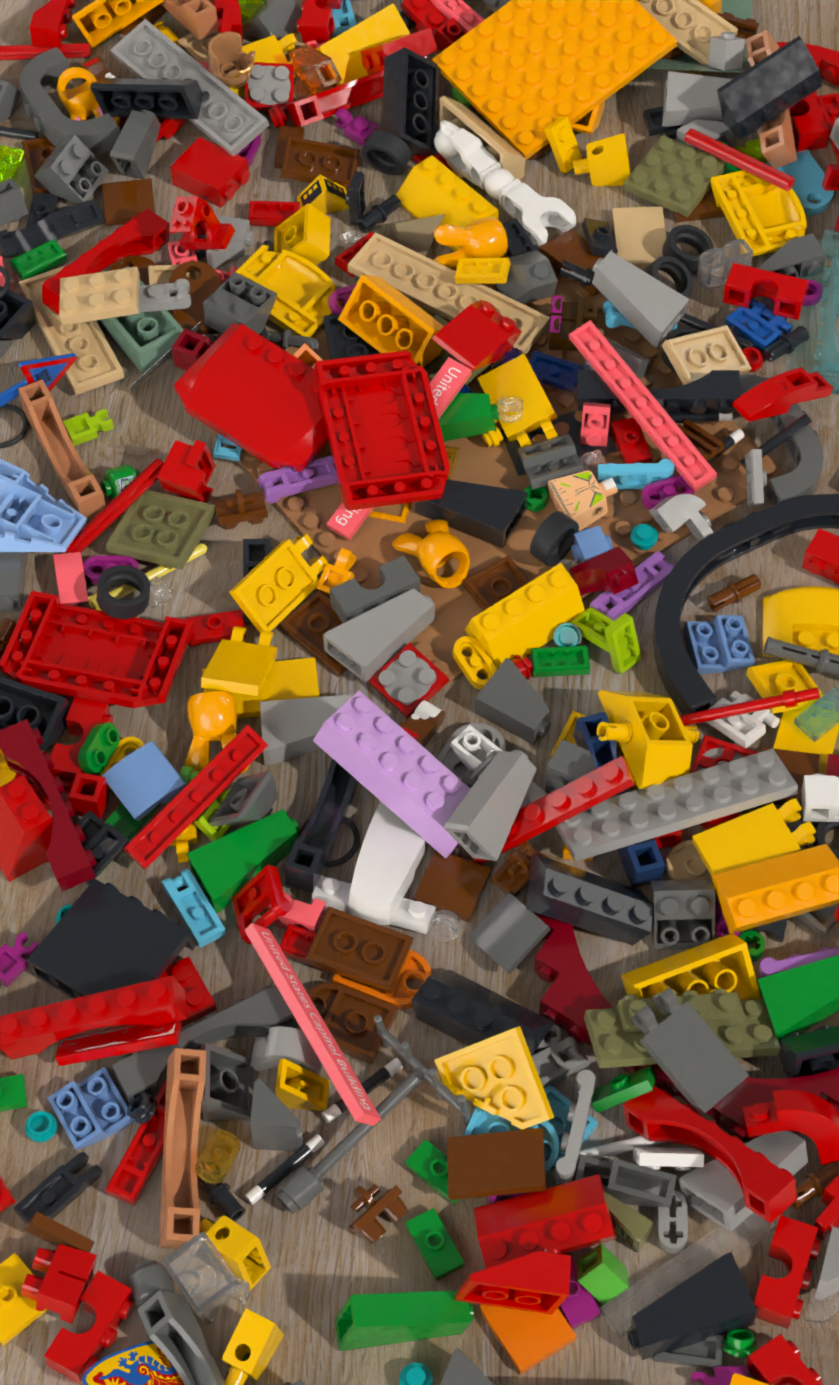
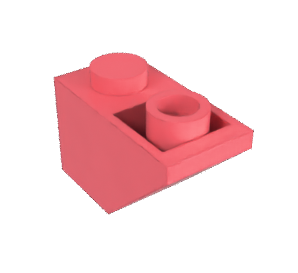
M584 402L580 444L607 447L611 404Z

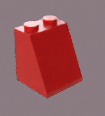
M24 775L0 787V869L8 882L47 862L46 853L51 841L52 817Z

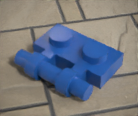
M755 299L751 300L748 308L739 307L725 318V325H728L729 328L735 326L733 332L751 340L754 346L762 352L767 346L778 340V337L782 335V331L788 334L793 329V325L787 322L786 317L773 315L767 304L762 301L758 302Z

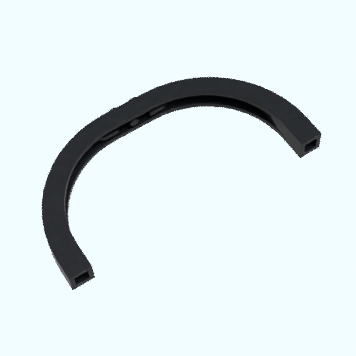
M818 494L783 501L759 512H752L746 518L735 523L731 522L701 540L683 555L673 567L658 597L653 628V650L662 683L682 715L708 710L715 704L716 699L714 693L691 662L681 635L680 618L691 593L703 579L720 566L779 538L819 528L839 529V494Z

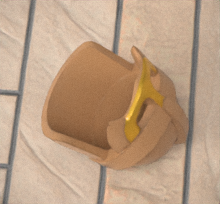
M223 32L214 36L208 45L209 72L229 88L234 87L238 89L243 87L250 79L255 60V51H251L248 54L242 51V38L238 33Z

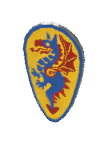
M153 1341L131 1346L101 1359L88 1369L81 1380V1385H185L172 1363Z

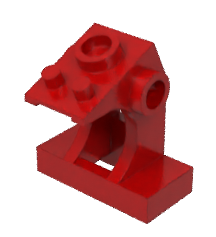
M199 196L176 197L169 232L170 234L184 233L179 242L183 250L226 249L235 232L232 224H220L209 203ZM201 235H207V239H200Z

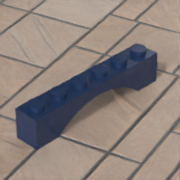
M605 712L577 718L573 733L577 746L589 750L596 769L619 757L616 741L599 740L600 736H597V726L599 723H609ZM626 789V790H624V791H622V792H620V793H618V794H616V795H614V796L627 793V792H629V790ZM654 838L617 849L631 887H640L650 884V881L661 879L665 864Z

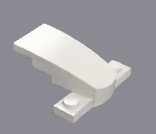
M379 803L365 835L356 863L352 884L321 876L312 893L311 903L316 898L325 901L326 907L338 909L378 925L390 924L427 934L435 916L436 906L403 898L414 881L415 870L425 854L427 842L386 805Z

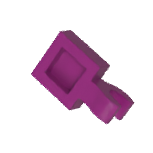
M340 108L335 113V116L339 117L335 125L340 129H344L345 137L361 146L365 145L371 132L378 130V125L360 115L354 119L344 108Z

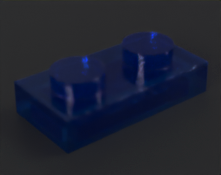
M535 350L529 361L539 382L575 393L578 370H584V366Z

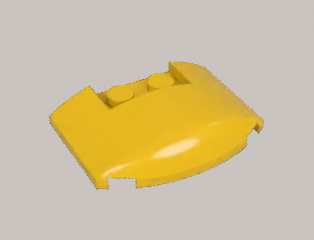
M744 170L711 177L710 182L717 207L722 208L738 240L737 247L747 257L778 251L790 239L805 235L807 227L805 213L799 198L792 188L790 191H785Z
M262 245L236 273L277 293L276 301L268 317L269 320L284 330H291L292 335L311 337L324 324L323 316L333 315L328 307V297L336 291V285L327 274L307 259L282 249V253L267 251L269 246Z
M802 586L785 589L771 596L764 597L762 656L775 657L763 654L768 636L816 651L824 648L829 649V653L839 655V589L823 586Z

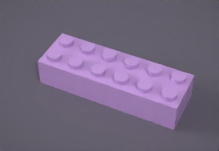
M361 691L356 692L324 722L313 741L446 859L460 844L444 829V825L467 795L470 788Z

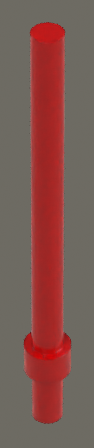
M818 687L796 692L794 689L782 691L781 695L679 715L683 725L687 726L781 706L786 708L796 707L798 703L820 699Z

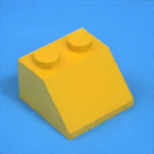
M309 203L274 228L273 252L282 253V249L288 250L307 259L314 265L325 261L330 254L331 218Z

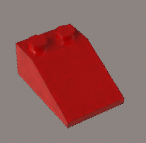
M480 300L470 304L439 330L432 339L466 367L475 371L506 357L522 331L516 327V323L512 319L503 317L498 313L493 304Z
M543 1249L472 1273L455 1294V1301L552 1315L569 1296L571 1256L563 1255L557 1249Z

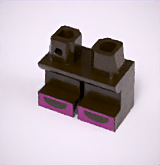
M553 295L549 350L579 351L569 339V334L589 320L593 324H597L598 307L584 306V298H580L576 302L563 301V296Z

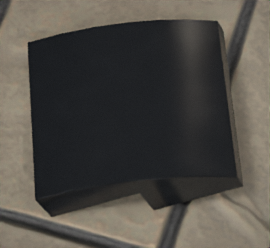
M89 810L77 824H80L86 838L85 841L81 842L84 850L90 848L97 865L92 867L95 877H97L130 841L108 822H103ZM95 878L84 883L89 886Z

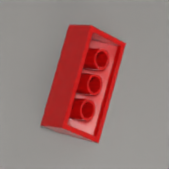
M600 1175L546 1189L547 1191L532 1192L474 1208L477 1237L485 1269L543 1249H557L561 1254L617 1239Z

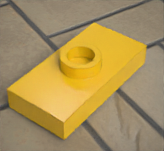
M459 258L454 279L456 284L506 283L511 263L509 258Z

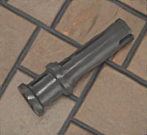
M768 636L763 654L814 667L815 671L820 674L826 672L839 676V655L829 653V649L824 648L816 651Z

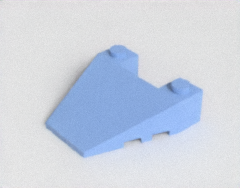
M0 459V552H66L86 523L87 518L63 499L57 501L48 494L49 489L43 484L38 486L29 479L30 474L25 470Z

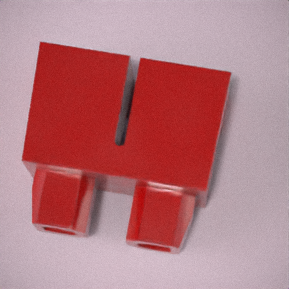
M62 1244L58 1245L56 1251L38 1248L32 1269L44 1272L46 1275L43 1279L27 1274L22 1285L21 1295L36 1301L35 1310H51L61 1314L60 1320L73 1324L81 1305L80 1298L93 1276L97 1255Z

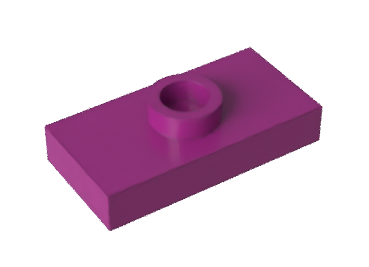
M571 1257L569 1296L559 1308L573 1330L600 1317L601 1312L591 1293L578 1282L577 1266Z

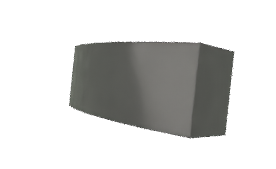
M580 1155L574 1181L599 1174L604 1191L624 1204L647 1207L671 1206L677 1175L615 1158L610 1163Z

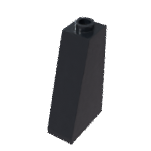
M447 479L442 498L415 502V513L432 520L440 519L447 521L448 526L503 548L527 510L528 493L521 490Z
M732 1252L724 1254L632 1316L631 1327L627 1331V1336L633 1350L638 1349L642 1360L654 1357L662 1352H670L705 1341L706 1338L715 1335L727 1334L732 1329H742L754 1325L757 1310Z

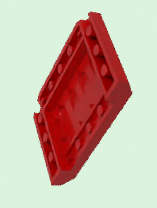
M232 324L174 384V390L179 395L183 407L189 415L272 468L281 469V466L294 467L295 471L302 472L329 442L316 386L315 369L243 324Z
M408 350L315 362L316 386L342 500L347 511L442 498L450 464L427 372L422 366H418L411 358L412 354Z
M31 591L0 660V671L16 682L46 692L129 708L161 704L167 700L192 635L194 623L191 620L166 616L165 623L136 617L119 619L109 616L103 611L59 603L58 595Z

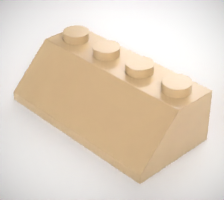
M445 96L440 98L439 130L441 129L440 122L443 120L451 122L460 129H465L481 140L483 147L501 164V168L513 174L515 180L525 176L526 158L509 145L506 139L501 138L488 124H485L473 111H470L462 103Z

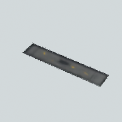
M201 322L191 331L196 333L201 328ZM172 348L130 386V393L173 354Z

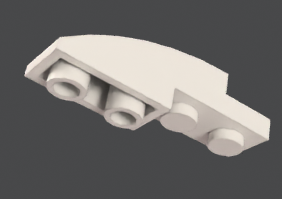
M471 725L457 736L450 745L466 768L472 771L491 752L496 751L498 753V751H502ZM531 781L520 809L546 796L547 793Z

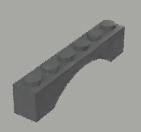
M265 986L256 995L246 1000L239 999L233 1002L229 1008L219 1013L206 1015L201 1022L195 1025L182 1027L179 1042L176 1045L124 1055L117 1063L112 1065L114 1076L129 1105L142 1092L147 1093L150 1100L157 1096L164 1081H167V1060L175 1048L200 1050L201 1045L204 1043L211 1045L221 1040L236 1037H262L269 1035L270 1027L295 1028L299 1024L277 986Z
M160 1289L137 1309L149 1338L172 1363L185 1385H226L185 1295Z

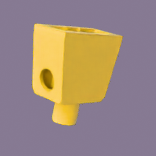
M625 133L588 143L586 145L587 158L573 160L575 175L590 173L593 186H621L631 174Z
M221 1216L216 1223L209 1218H205L200 1222L199 1236L202 1238L210 1259L250 1292L271 1268L260 1239L227 1216Z
M247 1308L222 1357V1360L230 1367L224 1378L226 1385H244L247 1377L258 1381L284 1336L283 1332L274 1322ZM251 1353L246 1361H242L245 1355Z

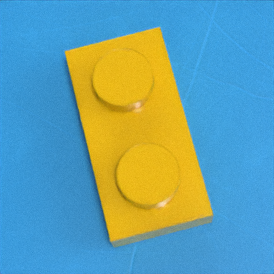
M560 116L544 128L560 172L568 173L574 168L573 160L583 159L568 117Z

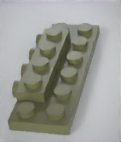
M723 988L715 989L710 994L698 995L696 991L689 990L681 994V996H677L680 1006L687 1001L691 1004L734 1058L774 1056L779 1054L781 1046L776 1037L763 998L739 1000L737 992L727 993ZM662 992L653 995L651 998L639 999L638 995L630 994L619 1000L616 1008L586 1010L584 1021L599 1068L657 1064L639 1042L646 1035L634 1024L631 1018L647 1005L654 1013L658 1025L663 1022L668 1016L654 1002V999Z

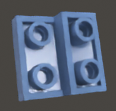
M717 615L713 622H686L684 626L685 637L691 661L699 674L721 673L754 665L755 660L743 616Z
M153 741L135 750L102 775V777L106 778L107 784L137 821H140L160 802L166 804L187 785Z
M105 1066L79 1084L72 1081L48 1097L50 1104L76 1150L95 1144L136 1121V1117L130 1118L127 1115L129 1105Z

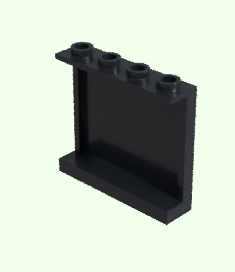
M94 879L30 955L27 962L34 976L75 999L159 979L184 947L193 951L195 945L191 936V930L183 923L177 922L175 924L168 920L161 911L157 909L150 910L145 907L136 897L123 895L111 883L104 884Z

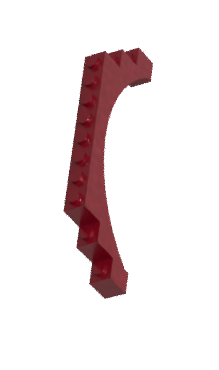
M533 912L551 929L542 938V940L547 939V941L534 959V971L538 977L545 982H553L540 1000L539 1014L567 1031L570 1037L573 1036L577 1042H585L593 1047L584 1021L586 1010L609 1009L613 1007L601 994L585 966L579 952L573 925ZM658 1064L621 1067L625 1072L631 1074L652 1066L656 1074L654 1086L666 1090L674 1099L683 1105L687 1104L693 1108ZM839 1066L835 1070L787 1079L747 1077L701 1117L706 1120H712L718 1126L728 1131L730 1136H736L742 1142L747 1143L758 1136H748L743 1107L774 1101L772 1091L799 1090L812 1093L829 1102L839 1112Z

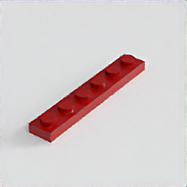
M249 725L245 726L123 850L145 870L269 745Z
M620 756L519 809L500 854L635 785L627 760ZM474 858V861H476L480 865L489 861Z

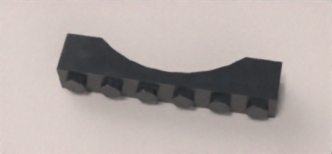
M578 370V411H583L584 402L611 404L610 412L616 414L628 411L595 370ZM712 370L702 378L686 385L667 389H647L669 414L679 411L702 414L704 412L729 414L738 412L732 404L739 398L740 370Z
M333 758L314 811L305 829L295 841L285 864V885L313 893L359 784V781Z

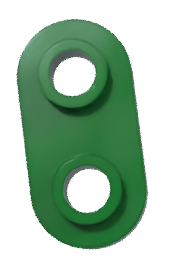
M106 722L97 724L92 728L78 754L79 765L85 773H100L106 768L119 745L120 736L115 725Z

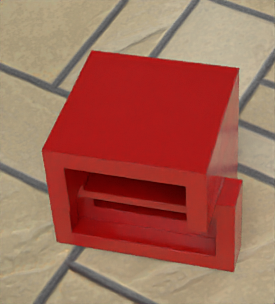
M175 440L157 476L165 494L208 503L213 493V488L207 487V484L216 465L207 444L196 440L192 446Z

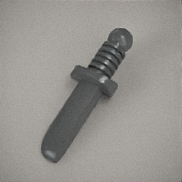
M285 329L284 333L267 332L269 341L282 343L284 349L290 347V345L301 347L304 343L310 348L318 349L319 343L316 339L292 335L289 329Z
M491 752L473 771L468 770L461 781L469 788L472 787L478 780V775L489 765L497 752Z

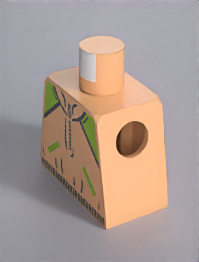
M588 470L548 481L549 494L558 511L575 520L579 525V531L606 515L608 512L606 497L618 493L612 478L598 483L593 473Z

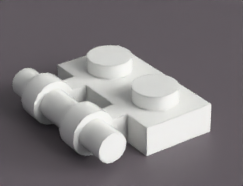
M734 691L730 695L732 703L723 697L709 709L752 701L754 698ZM771 709L751 712L752 715L746 713L707 721L706 723L746 749L766 733V724L775 728L778 726L780 719L773 715Z

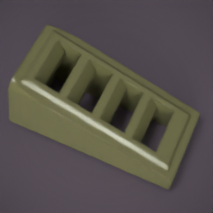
M604 1191L614 1228L639 1253L651 1235L653 1222Z

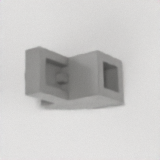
M680 494L669 496L649 510V513L664 533L674 532L683 524L687 526L697 541H701L714 533L710 528L712 524L708 517L698 512L707 504L695 495Z
M281 1026L270 1027L269 1035L255 1038L250 1067L262 1071L276 1068L279 1065V1060L284 1058L313 1073L321 1072L322 1063L302 1030Z

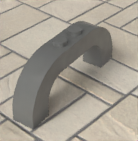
M58 47L45 51L33 58L21 73L20 86L25 113L28 118H33L39 132L42 131L54 146L76 135L93 154L112 150L120 135V130L109 113L91 120H73L63 115L47 94L51 87L57 85L60 75L69 69L67 59Z
M740 374L739 397L753 387L768 380V378ZM797 403L791 405L788 413L768 418L772 420L778 432H780L807 413L802 411ZM810 424L784 442L797 467L788 474L770 479L767 496L772 506L783 501L814 495L818 489L824 457L819 435L815 430H812Z

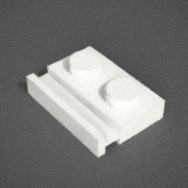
M633 1146V1160L639 1166L655 1170L661 1169V1166H671L675 1170H692L693 1167H704V1154L695 1148Z

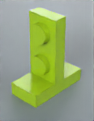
M590 607L570 622L579 627L582 637L610 653L613 669L621 675L642 659L633 617L624 613L614 621Z

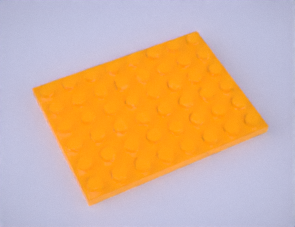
M511 0L435 56L432 62L438 64L440 73L516 151L526 158V161L549 143L544 128L560 116H567L572 126L677 46V40L637 0Z

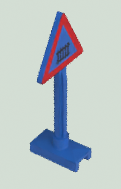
M71 353L20 362L18 366L25 379L0 393V407L19 396L18 388L42 379L50 392L77 360L76 354Z

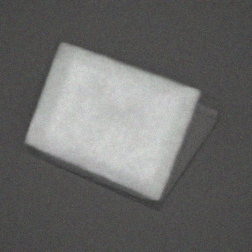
M205 1232L197 1234L161 1261L194 1312L206 1326L214 1321L240 1285Z

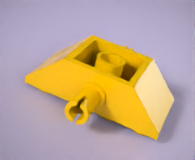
M600 690L597 693L610 723H599L597 726V736H600L599 740L601 741L613 740L619 742L638 789H647L651 785H659L664 781L689 774L692 744L698 741L699 731L696 730L697 727L694 725H683L671 698L634 691Z

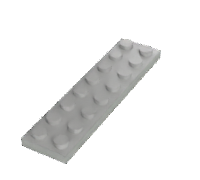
M146 19L110 49L112 55L138 78L197 80L203 93L198 120H188L232 156L238 154L269 126L268 120Z
M770 749L670 779L659 785L654 784L647 789H637L608 798L555 827L572 858L577 862L798 794V785L774 749Z

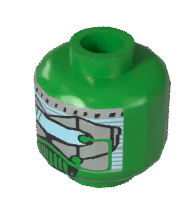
M128 464L107 470L104 474V481H101V490L104 496H109L113 500L140 475V472Z

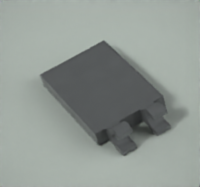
M668 987L654 999L656 1005L668 1016L663 1022L658 1025L654 1013L647 1005L631 1019L646 1035L639 1042L697 1113L702 1116L749 1075L691 1004L687 1001L680 1006L676 994Z

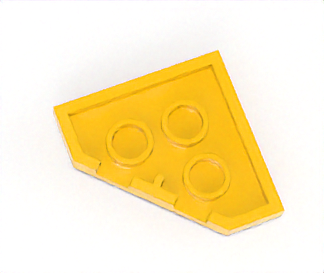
M520 1026L434 1060L442 1083L455 1095H464L466 1099L473 1102V1105L493 1115H499L512 1122V1125L522 1130L554 1118Z

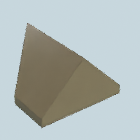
M445 214L390 223L395 242L427 257L434 239L435 228L441 224Z

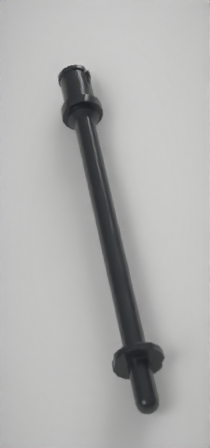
M565 260L563 266L573 271L562 268L560 276L581 283L580 286L584 288L593 285L592 281L595 274L592 271L593 268L588 267L586 269L569 262V260ZM684 313V316L679 321L700 331L717 328L713 324ZM735 326L729 328L740 348H754V343L751 340L733 333Z

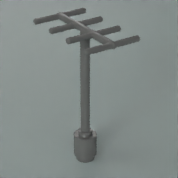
M376 1015L374 1021L384 1048L391 1046L404 1058L411 1073L375 1108L381 1120L425 1079L434 1087L437 1098L439 1100L445 1098L462 1114L465 1126H468L471 1116L465 1096L461 1094L457 1097L440 1081L437 1069L431 1068L429 1070L412 1054L409 1042L404 1041L401 1044L385 1028L382 1017ZM359 1123L314 1168L312 1166L308 1169L303 1166L299 1167L279 1187L280 1191L275 1195L277 1199L292 1214L298 1209L302 1211L323 1190L320 1184L324 1180L322 1177L377 1124L372 1126Z

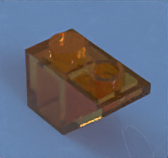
M306 45L288 53L309 96L330 89L342 81L332 58L315 48Z

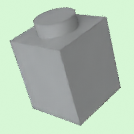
M727 31L721 32L720 36L710 37L708 67L723 71L743 69L745 39L735 37L734 32Z

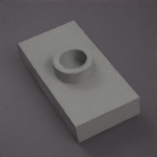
M752 449L745 455L747 506L749 508H758L764 504L763 486L767 484L766 470H762V449Z

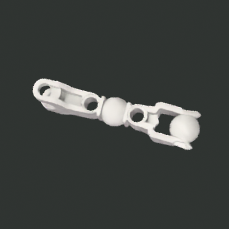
M443 120L440 122L441 129L436 133L434 139L435 148L438 153L446 159L447 164L460 178H467L476 186H480L482 190L485 189L491 198L499 200V205L514 219L517 218L537 250H539V246L547 243L548 233L545 227H555L562 232H567L576 226L574 211L561 199L540 196L527 184L521 183L518 178L515 180L510 171L501 168V164L483 147V143L478 137L463 128L460 129L449 121Z

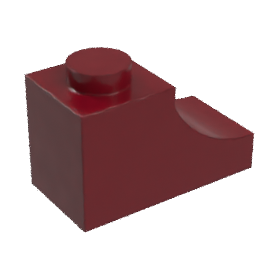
M619 546L569 569L571 577L578 586L580 596L595 591H608L615 595L639 583L633 561Z

